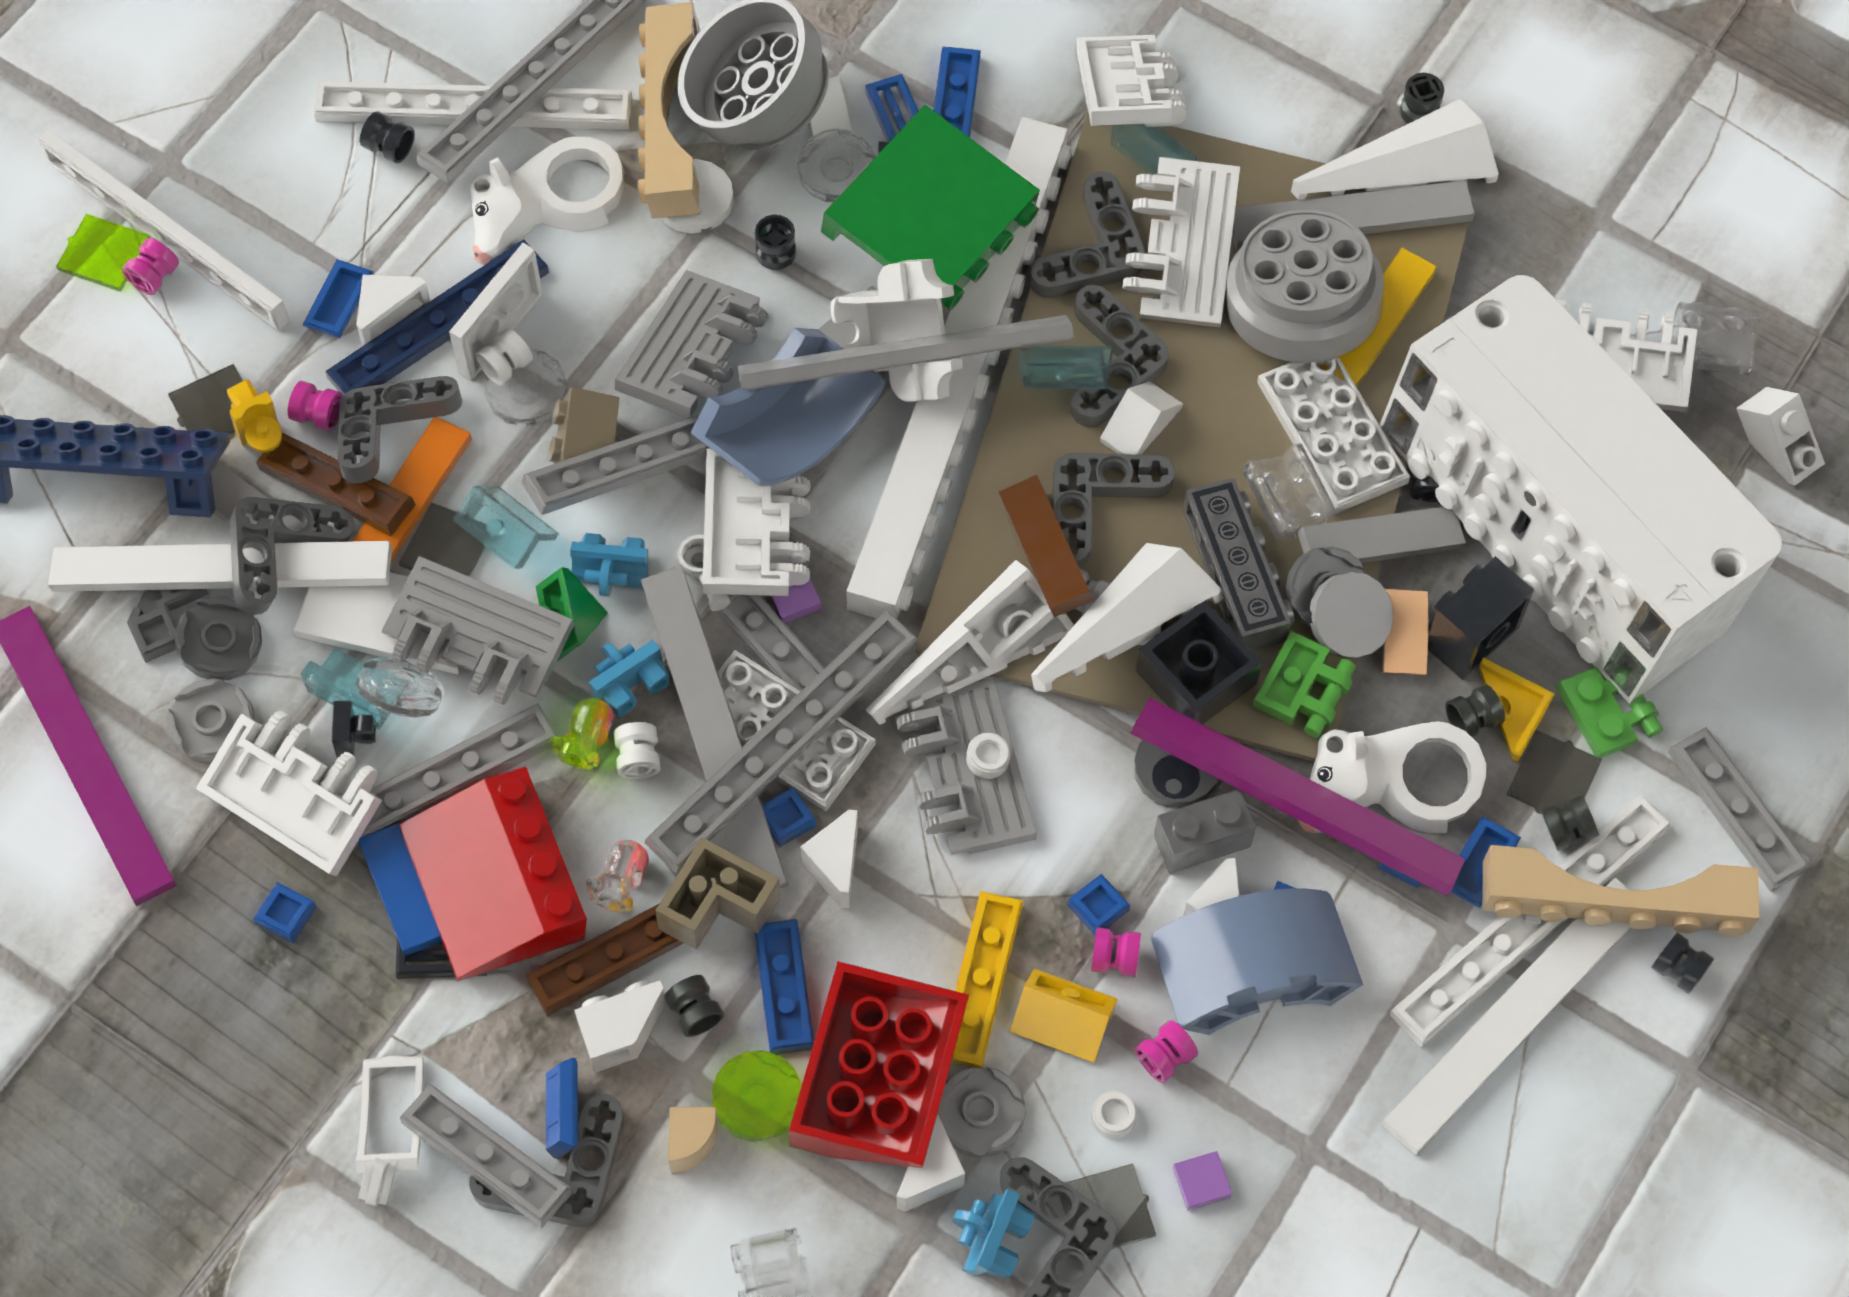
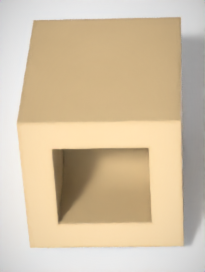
M670 1107L668 1162L671 1174L682 1173L695 1168L711 1153L718 1133L716 1107Z

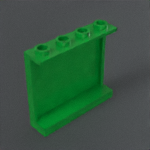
M924 105L828 207L823 214L821 233L833 242L842 234L883 266L905 260L933 259L937 276L944 283L953 285L954 296L941 298L942 311L945 308L952 310L963 297L965 292L963 288L969 281L972 280L976 283L985 274L990 265L988 260L995 253L1002 255L1014 239L1013 233L1020 225L1026 228L1033 221L1039 211L1036 203L1040 189L927 105Z

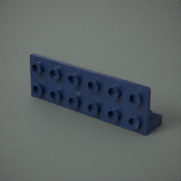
M0 415V503L8 504L13 497L9 468L165 478L170 515L211 518L216 510L211 472L230 444L229 433L215 432L207 428L189 431L175 430L171 426L144 428L134 427V425L129 423L98 425L86 420L68 423L54 422L50 418L23 420L14 419L8 415Z

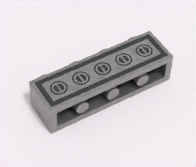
M1235 478L1186 490L1183 512L1207 574L1222 589L1224 599L1218 603L1226 623L1252 651L1284 643L1288 638L1290 626L1294 624V614L1290 602L1287 599L1282 600L1279 593L1280 579L1274 563L1268 564L1263 551H1265L1266 545L1260 527L1254 528L1249 516L1251 515V504L1247 493L1239 491Z

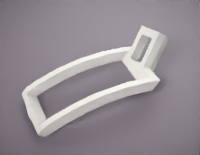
M388 1056L363 1060L361 1121L356 1167L357 1173H364L358 1199L365 1200V1204L373 1206L378 1204L387 1205L395 1172L417 1171L421 1147V1138L413 1132L411 1152L366 1154L370 1122L371 1068L416 1066V1100L424 1091V1056ZM384 1172H386L382 1192H380Z

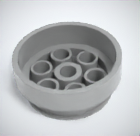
M741 0L728 6L701 29L684 56L678 76V97L683 111L711 138L722 143L737 144L740 147L751 150H762L786 142L811 121L820 108L827 91L829 67L827 59L822 52L819 34L815 27L786 0Z
M1319 210L1283 212L1257 225L1246 237L1242 247L1232 259L1227 275L1228 316L1234 329L1246 343L1270 357L1299 363L1321 362L1334 359L1360 346L1375 330L1382 312L1383 271L1364 234L1346 219Z

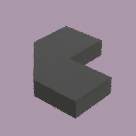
M207 589L144 591L137 607L133 608L127 624L145 663L176 650L175 629L177 626L170 611L209 595Z

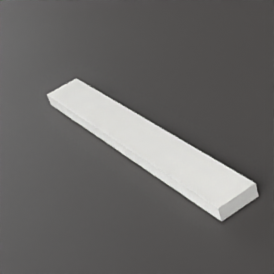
M318 81L313 114L317 122L365 123L373 112L380 111L391 117L394 124L402 122L404 124L450 125L492 86ZM552 87L510 127L630 130L632 91L624 89Z
M49 129L39 137L40 146L49 164L150 238L163 243L176 257L276 330L280 331L289 322L283 300Z
M389 541L275 543L277 588L389 585L392 546ZM231 544L53 547L48 586L52 592L233 588ZM243 549V555L248 561L252 563L264 562L263 555L257 549ZM254 577L250 588H256V581L259 577Z
M1640 794L1598 830L1599 836L1583 843L1561 862L1558 867L1575 877L1600 886H1606L1668 832L1672 824ZM1522 914L1515 918L1498 917L1391 1010L1390 1016L1422 1047L1568 918L1559 922H1549L1540 919L1539 915Z
M1616 878L1606 886L1629 890ZM1575 919L1390 1112L1381 1125L1416 1156L1631 928L1629 923L1611 922L1607 925L1595 926L1585 923L1584 919Z

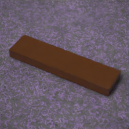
M283 432L279 446L273 451L263 452L256 461L259 470L328 505L344 508L352 517L391 537L416 505L411 496L375 478L363 483L347 482L343 478L337 459Z
M1032 476L999 491L1053 617L1055 618L1093 601L1038 476Z
M659 904L526 974V980L546 1016L554 1014L684 944L658 929L655 910Z

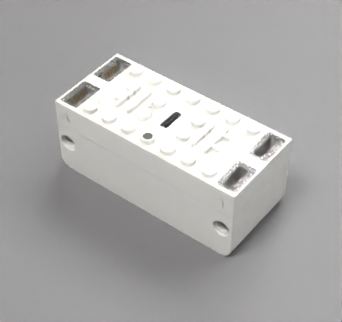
M1516 275L1509 278L1411 344L1380 422V427L1388 441L1408 463L1411 472L1417 478L1424 479L1428 475L1432 477L1439 485L1435 490V494L1440 504L1446 509H1452L1456 513L1457 517L1462 521L1466 532L1472 538L1479 540L1491 553L1492 558L1496 556L1534 589L1530 600L1535 601L1548 615L1552 626L1558 631L1565 633L1576 645L1580 656L1586 662L1592 663L1597 667L1599 672L1613 683L1618 689L1617 691L1629 704L1727 632L1781 551L1782 540L1780 534L1537 280L1526 275Z

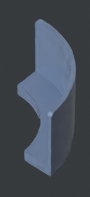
M794 328L772 361L844 350V348L818 329ZM872 370L744 390L740 387L724 395L708 397L691 433L757 485L772 486L780 484L806 472L834 451L852 433L871 409L885 386V379Z
M1290 888L1241 895L1186 914L1161 927L1151 936L1178 1024L1187 1031L1210 1035L1228 1024L1259 1013L1258 1004L1281 999L1283 1007L1301 1004L1331 1006L1363 985L1334 901L1327 891Z

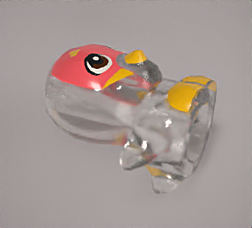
M620 840L609 847L604 860L603 873L598 878L586 879V888L590 901L613 912L631 911L633 907L632 890L637 889L641 885L642 878L649 864L647 850L640 843L633 840Z

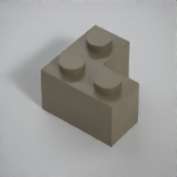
M701 837L655 910L658 929L696 950L719 914L758 934L781 898L779 878Z

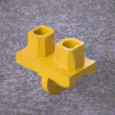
M249 379L229 388L227 395L232 402L229 412L236 436L241 445L248 444L257 452L266 453L273 451L282 440V430L277 420L273 400L268 392L265 391L258 395Z

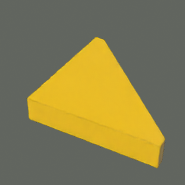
M1483 657L1478 668L1484 685L1491 686L1502 703L1505 721L1499 726L1512 760L1519 762L1555 693Z

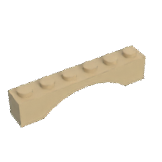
M692 2L646 7V23L639 25L641 45L645 47V54H639L640 72L642 78H645V84L639 85L641 108L645 109V115L639 116L640 136L642 140H645V147H639L638 149L640 169L645 171V179L638 180L639 198L641 203L648 204L652 219L700 214L699 179L693 157L680 147L668 127L670 104L678 86L680 67L689 46L699 33L697 19Z
M1491 845L1483 860L1482 911H1492L1497 916L1503 918H1515L1522 914L1539 915L1540 919L1549 922H1559L1566 918L1584 919L1585 923L1595 926L1607 925L1611 922L1629 923V926L1634 929H1651L1655 926L1673 927L1676 932L1680 933L1713 930L1718 931V934L1721 936L1739 937L1749 933L1760 918L1758 868L1713 864L1697 876L1672 886L1651 890H1622L1600 886L1575 877L1550 862L1536 849Z

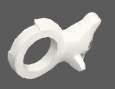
M567 137L548 146L512 173L507 172L498 157L490 161V174L477 175L470 182L476 232L473 246L474 258L482 265L487 264L511 248L536 225L541 223L557 229L575 232L590 231L609 224L606 216L618 206L625 191L624 174L626 173L618 153L605 142L591 137ZM573 160H589L598 163L609 175V181L605 189L596 197L586 201L571 202L559 198L551 191L549 180L555 170Z
M1445 722L1422 723L1371 736H1364L1363 731L1349 733L1334 729L1328 731L1319 739L1318 754L1310 780L1365 808L1372 804H1380L1392 817L1412 830L1426 834L1447 833L1448 823L1464 816L1480 798L1484 782L1486 781L1487 763L1479 744L1466 731ZM1425 742H1440L1452 747L1462 756L1467 767L1468 783L1464 794L1458 801L1447 806H1430L1418 801L1408 791L1403 780L1402 765L1407 753L1413 747ZM1298 820L1304 831L1314 834L1323 833Z

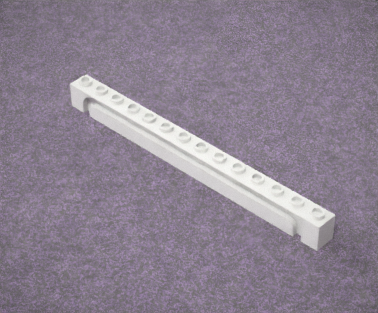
M1026 117L1021 118L1005 164L1040 189L1036 203L1039 211L1026 228L1020 225L1013 233L1014 239L1002 255L995 253L988 260L990 265L981 279L976 283L970 280L963 288L965 291L963 297L950 310L944 326L945 334L1011 324L1014 309L1010 308L1012 299H1020L1026 276L1021 274L1025 265L1032 266L1036 255L1037 243L1033 242L1037 232L1043 234L1049 217V210L1045 209L1048 200H1056L1061 178L1057 177L1059 169L1066 170L1070 161L1072 146L1066 145L1067 128ZM1000 351L955 357L962 358L963 369L955 371L950 378V396L942 399L920 400L916 402L847 588V610L873 618H879L888 610L896 619L900 610H908L914 592V587L910 586L913 574L920 575L923 570L927 551L922 550L926 538L933 539L936 534L940 515L935 514L939 502L946 504L952 487V480L948 479L951 468L958 469L961 464L965 445L961 444L964 433L971 434L977 417V410H974L973 407L976 399L983 400L986 395L990 377L985 374L989 365L995 366L997 364Z

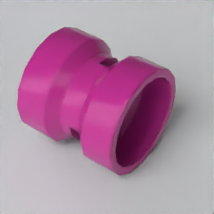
M147 238L139 247V255L136 258L129 259L121 271L125 278L138 290L148 295H154L162 286V278L173 273L179 265V260L163 243L153 238Z
M301 380L295 385L291 393L287 409L288 418L300 423L309 420L314 423L315 427L330 432L339 420L340 400L343 395L341 392L329 388L324 391L317 390L314 384Z
M1096 927L1091 972L1105 973L1110 969L1118 970L1122 976L1136 977L1141 933L1127 931L1123 935L1113 934L1108 928ZM1113 941H1117L1115 961L1111 963Z
M1169 1020L1159 1028L1158 1035L1154 1039H1145L1136 1046L1135 1053L1146 1071L1158 1082L1165 1083L1174 1075L1175 1068L1181 1063L1188 1064L1198 1056V1049L1189 1034L1177 1022Z

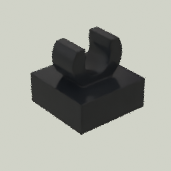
M333 701L331 741L337 758L344 754V752L354 756L355 742L361 744L376 743L374 716H355L351 701Z

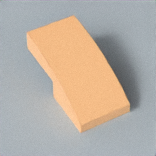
M1385 589L1390 596L1393 608L1392 629L1383 644L1382 673L1425 676L1427 675L1428 591Z

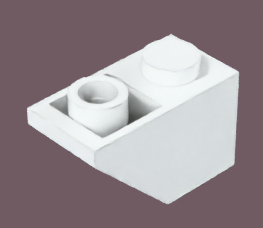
M1765 387L1736 408L1749 443L1789 484H1798L1825 464L1800 394Z
M661 980L650 983V981L636 982L628 986L624 993L610 998L605 995L593 997L585 1001L581 1008L574 1010L595 1073L638 1058L666 1004Z

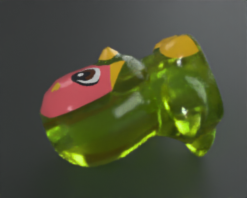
M587 698L576 705L570 718V731L562 737H552L550 739L557 759L568 765L585 770L598 766L600 762V756L597 753L598 747L609 742L608 734L614 718L612 708L605 701L598 698Z

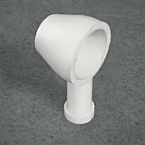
M693 535L686 538L680 544L678 561L688 576L694 580L701 581L703 585V567L698 568L694 564L703 562L704 535ZM707 594L708 604L712 611L722 610L730 604L727 594Z

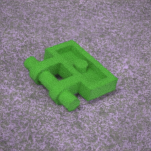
M1291 631L1254 698L1252 707L1289 725H1292L1298 712H1301L1309 718L1304 727V732L1310 737L1319 738L1324 727H1329L1336 716L1334 708L1340 697L1348 693L1353 683L1351 676L1356 666L1347 659H1341L1336 669L1324 664L1330 649ZM1315 681L1324 684L1326 687L1319 700L1308 695Z
M1623 659L1610 667L1615 676L1612 680L1630 697L1640 679L1635 674L1626 681L1633 669H1628ZM1597 667L1562 680L1556 687L1597 760L1634 745L1638 738L1632 727L1641 725L1648 738L1659 735L1663 731L1657 719L1659 715L1658 710L1652 701L1647 702L1643 694L1636 697L1629 704L1632 711L1623 713L1613 696L1619 693L1618 689L1610 680L1605 681Z

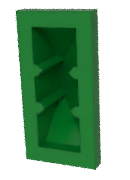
M561 567L535 586L539 606L566 616L575 623L557 662L582 645L608 614L569 568Z

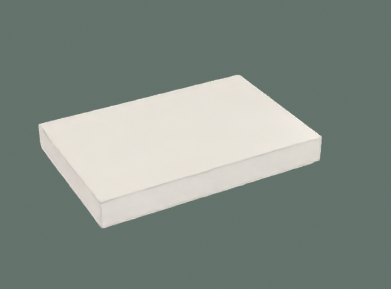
M525 243L519 246L449 331L459 374L469 380L474 379L481 371V367L475 358L476 352L485 345L492 346L496 343L497 336L506 328L514 330L543 295L535 249Z

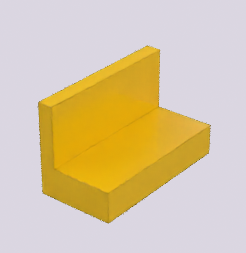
M1034 968L1024 985L1010 1032L1095 1063L1105 1030L1113 1016L1118 999Z

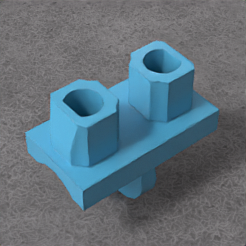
M585 533L581 542L572 541L570 548L571 572L580 582L598 583L600 596L609 597L612 585L643 588L641 579L649 577L648 549H645V542L642 538L627 537L622 541L621 546L606 545V539L601 534Z
M651 640L636 651L630 643L617 650L614 645L608 642L601 647L605 660L594 666L598 676L589 681V685L594 693L592 699L599 709L609 705L613 713L618 717L624 716L637 705L636 697L629 689L642 682L651 695L657 694L670 684L669 675L662 663L661 650L654 640Z
M1006 1189L1003 1195L993 1194L989 1205L984 1201L975 1199L970 1212L964 1210L956 1211L952 1221L963 1229L958 1243L965 1247H971L962 1271L972 1276L987 1273L1003 1279L1013 1274L1019 1254L1000 1244L1005 1232L1018 1239L1025 1238L1035 1219V1215L1017 1203L1020 1194Z

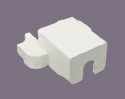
M933 259L905 260L888 264L881 269L878 275V290L860 291L835 297L830 306L834 324L851 321L855 325V340L852 343L841 346L844 349L945 334L941 298L954 296L953 285L944 283L937 276ZM962 358L942 359L873 371H889L891 388L895 395L903 401L935 400L950 396V378L955 371L963 369Z

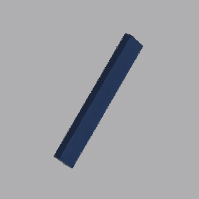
M524 239L327 369L325 371L327 379L342 395L352 389L386 383L451 339L449 331L522 243L530 245ZM535 252L541 279L549 274L548 265Z

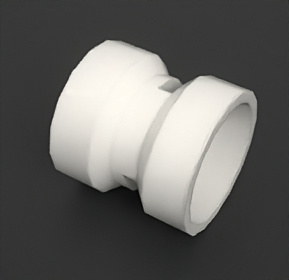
M506 328L497 336L496 343L492 346L485 345L476 352L475 358L484 373L494 383L502 386L512 377V371L516 368H524L533 360V354L524 340L515 331Z
M632 722L617 727L614 731L615 747L620 750V755L616 759L618 775L626 779H645L658 774L661 768L659 754L654 751V746L658 743L656 726L647 722Z

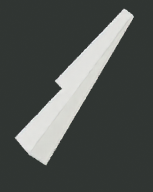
M1015 560L866 711L879 725L886 722L885 718L907 708L914 710L923 706V701L943 692L950 694L1007 668V664L1028 654L1036 655L1045 651L1046 646L1063 639L1074 624L1065 613L1055 618L1053 617L1038 581L1028 568Z

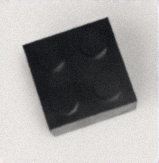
M1496 556L1484 567L1481 564H1477L1472 568L1462 582L1464 586L1455 594L1450 590L1439 599L1433 609L1436 611V615L1428 625V630H1430L1428 650L1462 680L1480 665L1483 657L1487 658L1520 627L1534 592L1531 586Z
M1205 600L1139 648L1136 672L1169 708L1204 724L1257 684L1262 661Z

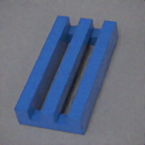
M903 74L865 85V93L887 142H890L896 136V133L878 95V91H882L899 132L906 125V122L894 98L891 87L896 86L910 119L919 111Z

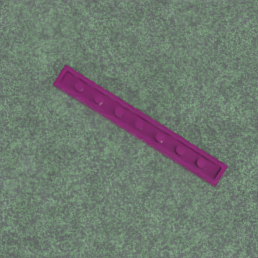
M28 606L0 620V644L135 905L139 906L174 888L177 885L32 608Z
M1149 698L1132 728V735L1446 896L1449 895L1464 863V858L1152 698Z

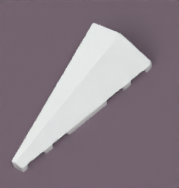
M1460 98L1294 179L1291 193L1298 200H1303L1308 193L1330 191L1331 196L1343 195L1345 190L1365 188L1366 192L1422 186L1432 182H1456L1484 178L1487 184L1496 182L1499 173L1485 123Z
M1146 543L1031 674L1034 690L1048 692L1052 690V682L1071 671L1073 675L1079 676L1086 672L1087 662L1101 655L1109 660L1161 633V625L1164 622L1178 615L1182 618L1205 600L1214 604L1224 599L1222 589L1182 548Z

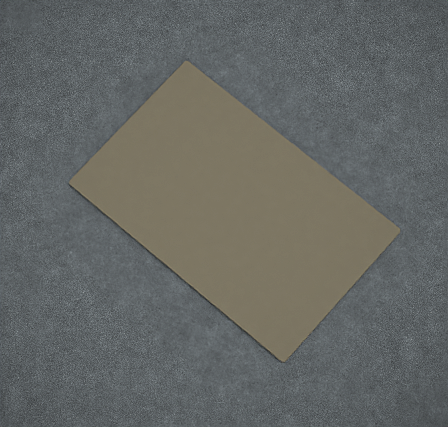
M1087 112L1041 258L1099 243L1083 199L1085 181L1093 173L1107 172L1117 178L1142 241L1144 252L1147 253L1151 220L1170 221V217L1143 214L1133 211L1132 208L1133 200L1137 198L1172 201V192L1145 190L1135 185L1137 175H1157L1159 157L1240 166L1235 207L1298 200L1291 193L1293 180L1326 163L1173 126L1146 127L1145 124L1091 126L1089 113ZM1096 188L1095 192H1099L1102 196L1103 207L1107 206L1108 193H1104L1102 188ZM1365 188L1345 190L1343 195L1366 191ZM1330 191L1308 193L1305 199L1329 197L1331 194ZM1109 218L1103 222V226L1112 232L1120 231L1125 227L1124 223L1116 218ZM1469 222L1364 234L1371 250L1381 265L1383 274L1401 248L1437 266L1435 275L1357 387L1379 425L1411 344L1444 323ZM1233 234L1231 239L1228 269L1232 259L1239 250H1236ZM1124 243L1120 244L1119 258H1124L1126 261V252L1124 250ZM1089 260L1079 262L1076 265L1078 271L1083 274H1093L1099 269L1097 264ZM1066 266L1064 271H1067V278H1070L1069 267ZM1142 269L1135 277L1162 280L1163 271ZM1049 272L1042 273V277H1046L1049 282L1055 281V277H1051ZM1123 280L1101 285L1166 344L1169 351L1167 368L1153 384L1183 403V406L1142 453L1161 455L1172 462L1175 468V477L1170 492L1163 497L1157 498L1092 497L1091 555L1086 566L1081 568L1089 574L1091 580L1096 582L1103 580L1111 584L1146 543L1182 548L1206 572L1183 512L1186 490L1230 478H1235L1239 491H1245L1249 497L1251 504V515L1249 516L1253 527H1260L1266 545V549L1263 552L1268 564L1274 563L1280 579L1278 590L1282 600L1287 599L1285 586L1289 570L1298 557L1304 554L1298 536V531L1302 527L1395 514L1401 487L1338 514H1333L1257 383L1259 375L1290 363V361L1280 360L1261 353L1239 336L1228 316L1227 280L1220 328L1139 318L1142 297L1160 299V295L1126 291L1122 288ZM1032 288L1030 289L1020 322L1066 315L1072 322L1074 337L1070 340L1013 348L1010 351L916 644V654L918 657L1015 560L1028 568L1036 578L999 491L1037 475L1053 509V472L1055 462L1059 457L1069 453L1117 454L1100 442V437L1111 417L1095 427L1082 426L1072 417V398L1076 390L1117 358L1075 316V299L1079 291L1045 298L1036 294ZM1088 301L1086 302L1087 309L1094 306L1100 311L1101 303L1097 302L1092 305ZM1104 316L1102 318V323H1104L1106 319ZM1122 324L1115 325L1110 329L1111 334L1119 339H1126L1133 334L1128 326ZM1143 354L1141 365L1149 359L1156 363L1157 355L1154 354L1148 357ZM1139 366V367L1136 368V369H1137V371H1138L1139 374H1140V366ZM1121 374L1114 375L1109 379L1110 385L1116 389H1126L1132 384L1127 376ZM1100 390V398H1101L1104 394H1103L1102 391ZM1098 400L1090 405L1085 401L1083 402L1084 410L1090 407L1095 411L1097 410ZM1394 449V451L1396 452L1397 456L1399 457L1400 461L1402 462L1403 466H1404L1405 469H1406V467H1407V462H1406V461L1404 460V458ZM1114 467L1108 468L1102 473L1104 479L1109 483H1119L1126 477L1122 470ZM1068 469V491L1076 490V469ZM1133 469V483L1138 481V469ZM1152 470L1150 474L1152 481L1160 482L1159 471ZM1072 503L1066 504L1060 510L1065 518L1071 520L1078 519L1084 514L1083 509L1079 505ZM1068 533V545L1073 555H1077L1078 550L1076 548V533ZM1382 561L1362 563L1365 569L1362 571L1364 574L1378 580ZM1207 601V603L1225 621L1219 603L1214 604L1210 601ZM1077 609L1065 613L1074 625L1082 617V613ZM1179 615L1164 622L1161 625V632L1181 619ZM1294 616V624L1290 626L1289 634L1293 631L1319 644L1312 633V629L1307 628ZM1061 640L1046 646L1045 651L1039 654H1028L1008 663L1007 668L990 676L1034 688L1031 674ZM1284 643L1253 651L1262 661L1257 684L1203 725L1240 743L1315 762L1320 737L1330 730H1339L1348 693L1341 696L1334 708L1336 716L1331 725L1324 727L1319 738L1310 737L1304 732V727L1309 720L1307 715L1298 712L1292 725H1289L1252 707L1254 698ZM1136 645L1109 660L1101 655L1087 662L1086 672L1081 675L1075 676L1070 671L1052 682V690L1048 691L1138 716L1141 714L1149 698L1166 705L1136 672L1139 648L1142 645ZM1329 652L1324 664L1336 669L1341 659H1347L1356 666L1357 658L1335 656ZM1315 681L1308 695L1319 700L1326 687L1324 684Z

